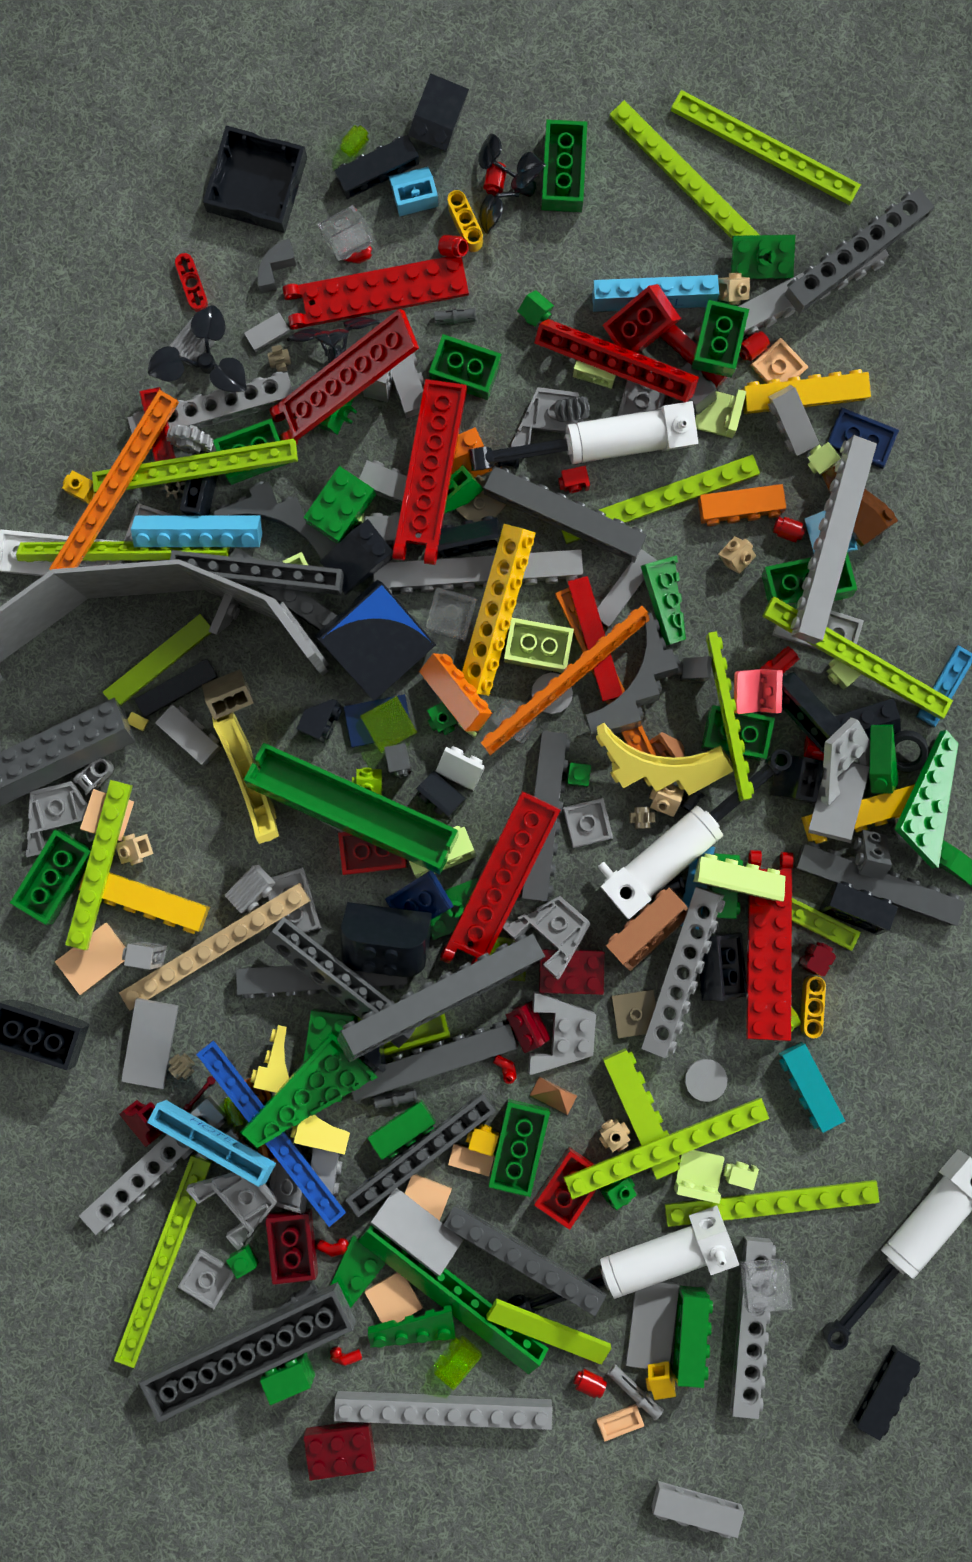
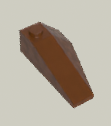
M835 466L821 474L828 489H830V485L837 474ZM866 489L863 492L852 536L860 547L882 534L898 521L894 512Z

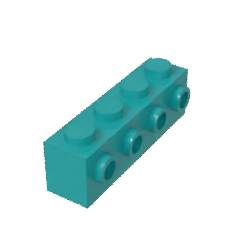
M799 1042L780 1052L781 1059L779 1063L784 1072L788 1071L791 1078L788 1080L793 1090H798L801 1096L799 1102L803 1109H808L811 1115L808 1119L813 1128H818L819 1131L824 1133L845 1122L806 1044Z

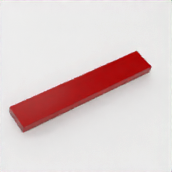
M585 576L568 581L567 583L586 648L590 650L601 637L605 636V632L589 578ZM610 653L593 668L602 702L618 698L623 694Z

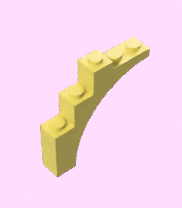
M234 712L216 720L212 717L213 726L229 758L245 799L256 840L261 844L279 837L275 820L277 817L271 799L247 788L244 782V778L252 763H256L253 759L250 744Z
M605 723L597 726L598 735L596 739L601 747L605 746L607 748V755L612 762L611 776L616 783L620 782L623 788L644 778L646 784L649 787L653 786L657 792L676 781L681 790L685 789L688 795H691L734 771L730 759L721 746L705 753L688 757L671 758L655 756L627 745L614 735Z
M278 1025L277 1029H272L270 1042H273L271 1051L267 1050L264 1063H268L267 1068L259 1066L258 1070L253 1069L250 1081L254 1083L253 1088L276 1093L289 1079L284 1052L287 1027ZM316 1115L304 1119L298 1125L293 1126L290 1137L294 1138L293 1143L345 1154L350 1132L333 1127L319 1119Z

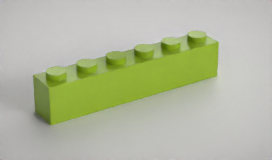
M624 1048L602 1058L641 1146L669 1135L667 1130H662L660 1123L663 1120L659 1111L654 1112L651 1105L654 1103L650 1091L645 1092L642 1084L646 1082L641 1071L636 1072L634 1064L637 1062L632 1051L628 1053ZM677 1156L651 1167L656 1179L679 1170L678 1163L681 1162L680 1157Z

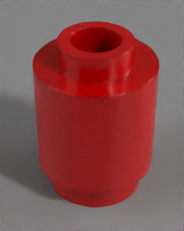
M494 164L486 171L483 188L487 194L495 196L503 192L507 173Z
M443 235L438 242V250L442 256L461 258L468 252V242L461 236Z
M759 331L745 339L741 344L740 357L743 360L752 361L763 353L770 344L767 335Z
M784 516L783 518H777L772 532L780 538L796 543L797 539H802L805 528L802 527L803 523Z
M584 1368L581 1372L577 1371L573 1380V1384L576 1385L575 1390L592 1398H601L607 1385L603 1377Z

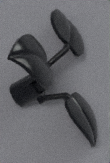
M495 134L487 136L480 149L478 162L482 169L488 170L494 164L514 177L511 182L514 192L498 193L495 197L489 194L484 199L480 208L479 218L486 234H489L502 214L503 203L499 198L519 197L520 194L531 197L536 189L534 179L546 166L534 153L526 152L517 164V174L513 173L496 160L501 154L502 145L499 137Z
M214 305L200 310L191 320L193 334L197 338H205L206 353L199 356L198 362L180 357L177 348L166 346L154 353L148 365L149 376L162 381L172 382L178 380L183 375L184 365L182 361L194 365L196 368L200 367L204 373L210 374L212 384L222 391L236 393L247 390L245 370L239 360L228 357L222 359L219 365H217L214 357L211 355L209 339L219 341L226 329L224 317L221 311Z
M367 317L353 318L344 322L345 329H335L332 331H322L315 328L303 329L287 338V341L305 342L313 339L320 341L325 356H328V363H330L346 351L350 330L365 328L374 323L379 324L380 321ZM341 339H343L342 348L340 345H336Z

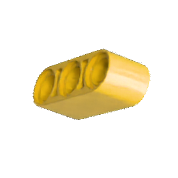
M454 190L448 195V210L460 236L467 240L468 250L470 252H477L483 245L481 228L465 194L460 190ZM455 201L461 202V204L458 206L453 205L452 203ZM464 219H467V220L470 221V222L467 223V224L461 223V221L464 220ZM472 237H476L478 241L471 242L469 241V239Z
M814 975L804 979L802 988L800 1019L802 1024L800 1025V1030L809 1038L821 1036L824 1025L826 984L821 977ZM812 980H817L818 988L815 991L810 989V982ZM812 1001L817 1003V1009L814 1012H810L808 1009V1005ZM814 1022L816 1025L815 1031L808 1033V1024Z

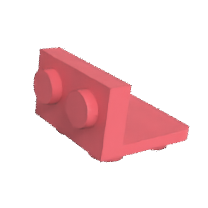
M755 669L736 671L734 675L736 710L734 713H782L783 670Z

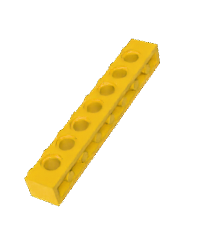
M504 524L462 670L464 678L475 687L476 693L487 696L490 695L493 687L494 677L499 666L500 656L505 645L506 635L510 627V621L535 537V532Z

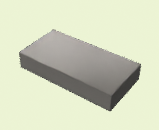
M277 313L244 334L254 351L257 352L289 333L290 329L281 314Z

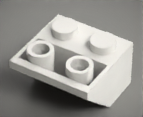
M454 746L451 749L446 747L436 773L474 791L485 769L484 765H482V760L472 755L468 758L463 755L464 751Z

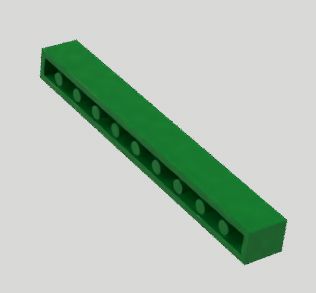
M368 1225L358 1240L360 1244L442 1308L451 1304L452 1313L455 1318L528 1375L541 1365L549 1348L537 1339L488 1321L486 1315L492 1306L490 1302L446 1268L439 1277L436 1276L374 1226Z

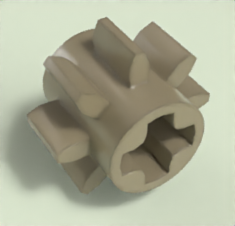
M281 345L272 346V352L267 353L271 369L276 368L277 372L287 371L286 366L291 364L288 349L283 350Z
M178 481L176 483L178 490H169L171 486L168 483H165L164 487H161L160 490L167 491V498L174 494L175 499H178L177 493L184 492L181 488L186 482Z
M635 807L634 813H629L630 823L635 824V829L650 828V823H655V812L650 813V807Z
M185 1053L182 1056L177 1054L169 1061L171 1066L168 1070L178 1080L182 1077L186 1080L195 1072L192 1069L195 1065L194 1061Z

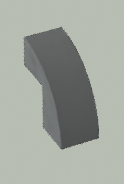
M290 238L275 244L264 255L258 269V286L261 294L277 290L273 274L274 270L296 266Z

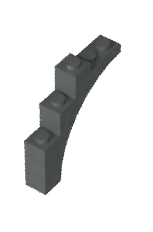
M261 481L254 484L253 488L249 489L252 497H241L237 500V503L231 505L224 504L219 506L218 510L213 511L215 516L260 515L261 519L282 524L297 532L309 542L321 560L337 545L306 524L303 518L305 515L297 497L284 498L281 501L282 503L278 504L269 481Z
M652 613L648 614L650 620L644 625L646 651L636 678L628 689L615 701L600 710L586 715L592 740L596 739L598 735L597 726L605 723L613 734L641 727V719H644L641 705L658 701L660 693H662L659 679L678 673V667L681 666L677 654L674 655L672 648L666 650L664 638H660L658 631H660L659 622L657 619H653Z

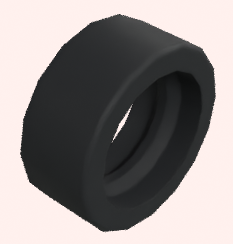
M904 730L894 735L895 747L901 741L911 740L916 742L920 748V755L913 762H903L896 757L897 770L901 772L919 770L924 766L928 757L926 739L915 731Z

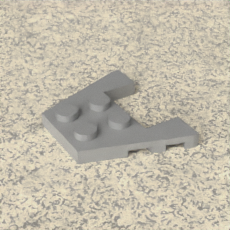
M537 387L511 443V447L530 444L532 429L566 433V424L583 422V419L559 422L554 412V403L556 401L579 397V393Z
M850 718L825 741L823 767L827 768V774L823 778L822 786L826 787L825 795H822L821 798L824 804L830 805L840 795L837 777L844 770H847L855 759L859 758L861 765L870 766V740L857 719Z
M73 781L30 792L26 857L39 855L44 848L43 830L83 821L88 803ZM86 832L88 842L94 841L95 834Z
M561 896L537 907L536 911L528 915L523 914L518 917V920L510 924L507 922L503 926V930L512 939H516L533 927L558 951L543 965L557 980L563 974L590 926L589 920Z
M533 991L532 1011L554 1013L551 1054L529 1053V1075L593 1056L596 1014L587 1009Z
M234 1172L189 1184L186 1189L197 1204L217 1193L240 1220L241 1223L226 1234V1238L237 1251L241 1249L246 1239L252 1235L257 1225L263 1221L277 1203V1197L266 1184L258 1187Z

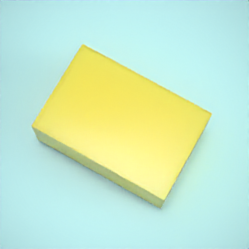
M133 712L130 713L127 719L129 725L141 731H144L149 722L148 719Z

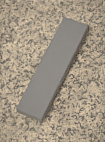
M640 550L635 563L631 562L597 608L602 624L608 628L644 581L641 566L657 561L644 550Z

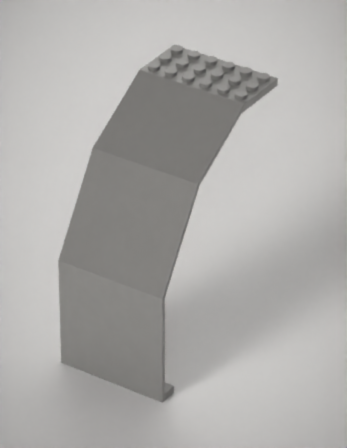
M179 559L52 569L0 607L1 662L87 599L205 590L222 598L226 594L233 597L239 605L280 621L322 676L329 672L326 668L329 665L283 602L279 604L272 597ZM0 674V682H2L4 678Z

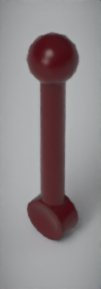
M209 1076L207 1083L191 1102L184 1105L183 1109L186 1112H190L194 1103L205 1090L216 1082L213 1076Z

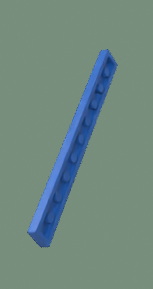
M213 1040L196 1055L245 1119L250 1122L264 1105ZM285 1132L265 1143L329 1227L346 1213Z

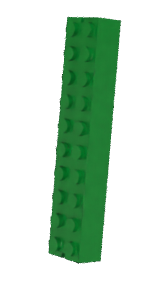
M266 743L262 744L255 757L256 764L252 763L244 778L247 788L439 875L441 874L448 860V853H451L458 839L457 829Z

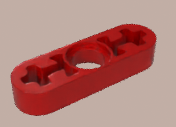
M181 253L175 259V266L192 310L199 312L207 307L208 300L193 258L187 253ZM183 260L189 262L187 266L190 272L186 273L182 265ZM190 278L196 279V286L192 288L187 287V280ZM197 292L201 305L197 306L194 303L196 300L193 293Z

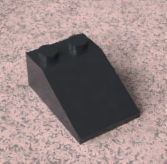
M430 73L408 136L449 151L469 89Z
M367 519L339 542L320 563L326 568L342 569L344 574L342 592L346 595L393 559V551L369 519Z

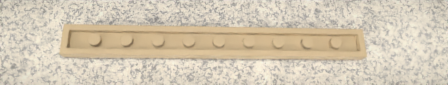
M298 883L122 990L119 994L130 1011L134 1009L136 998L151 999L311 900L301 883Z

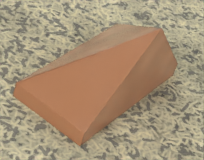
M663 732L649 740L656 756L685 757L684 746L681 741Z
M540 1076L530 1094L531 1097L566 1115L569 1114L577 1095Z

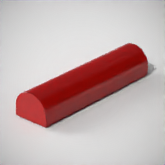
M673 325L660 337L692 365L697 344L676 325ZM701 371L703 376L707 380L712 381L716 388L727 378L726 376Z

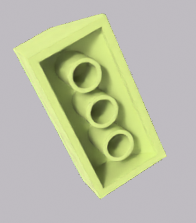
M706 853L704 857H698L693 882L773 901H784L785 876L780 875L779 870L768 868L767 872L761 871L758 865L747 863L746 867L738 865L736 860L726 858L725 862L717 860L718 856Z

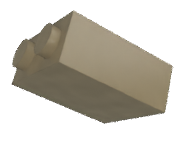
M241 669L202 685L205 702L214 720L254 704L249 686Z

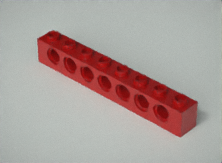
M550 319L539 324L534 342L537 345L683 402H687L694 395L699 380L698 376Z

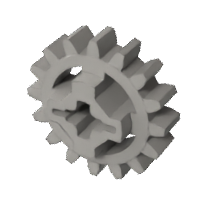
M176 425V427L171 426L168 429L167 441H170L171 445H175V447L183 450L182 452L199 454L200 451L209 452L213 446V438H210V435L205 434L204 431L197 429L198 427Z

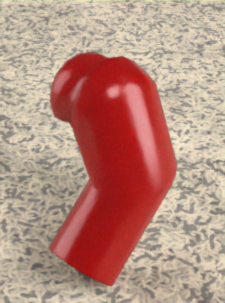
M363 245L361 252L358 253L345 250L343 261L358 264L371 259L372 248Z
M496 1055L492 1063L502 1068L504 1082L506 1084L514 1083L517 1078L515 1064L501 1055Z
M340 1238L334 1244L320 1239L316 1249L334 1257L344 1254L349 1243L344 1238Z
M334 1347L330 1350L332 1362L343 1366L362 1360L359 1349L347 1354L342 1353L340 1347Z

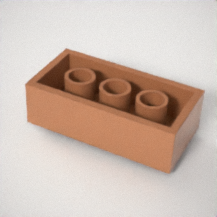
M670 888L660 891L655 897L656 900L651 905H645L640 910L641 914L636 919H630L624 925L625 929L619 934L615 933L608 940L607 948L630 971L685 920L689 908Z

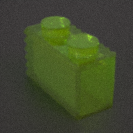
M463 1335L459 1339H453L448 1346V1353L445 1356L441 1354L434 1363L436 1366L434 1369L435 1376L441 1379L453 1391L482 1357V1351Z

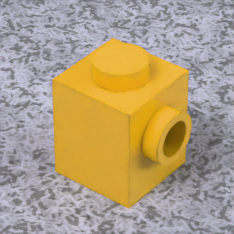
M73 470L70 475L68 474L64 478L62 489L89 504L95 494L93 481Z
M480 1124L479 1127H475L467 1134L465 1142L469 1143V1150L493 1157L499 1133L491 1131V1126Z
M669 1361L648 1364L646 1385L648 1391H652L654 1400L676 1397L675 1379Z

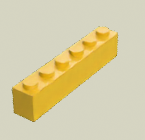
M861 369L849 371V374L841 375V372L829 373L828 377H821V374H815L803 380H800V377H791L785 382H780V379L768 380L767 384H759V381L747 383V386L742 389L746 391L743 403L744 414L769 412L768 404L770 401L768 396L789 385L796 388L804 407L864 401L871 397L869 372L862 373Z
M915 784L894 790L893 793H883L863 799L854 828L855 832L868 829L867 825L875 823L876 827L887 824V819L900 818ZM813 814L801 817L808 841H814L815 844L828 841L827 837L808 833Z
M110 872L102 897L104 899L103 903L116 906V903L123 905V910L135 913L136 910L143 912V917L155 920L156 917L163 919V924L172 927L178 924L183 926V931L195 934L196 931H202L210 907ZM82 878V881H81V884H80V887H79L78 890L81 889V885H82V882H83V878Z

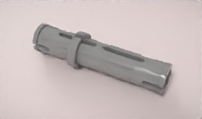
M616 1364L607 1371L606 1375L636 1402L638 1408L642 1407L653 1420H657L662 1415L664 1409L650 1398V1394L647 1391L644 1392Z

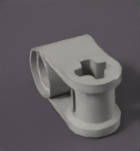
M100 758L79 772L72 781L78 783L83 788L86 796H90L93 789L97 790L113 773V764L107 759ZM101 763H104L106 770L101 774L98 767Z

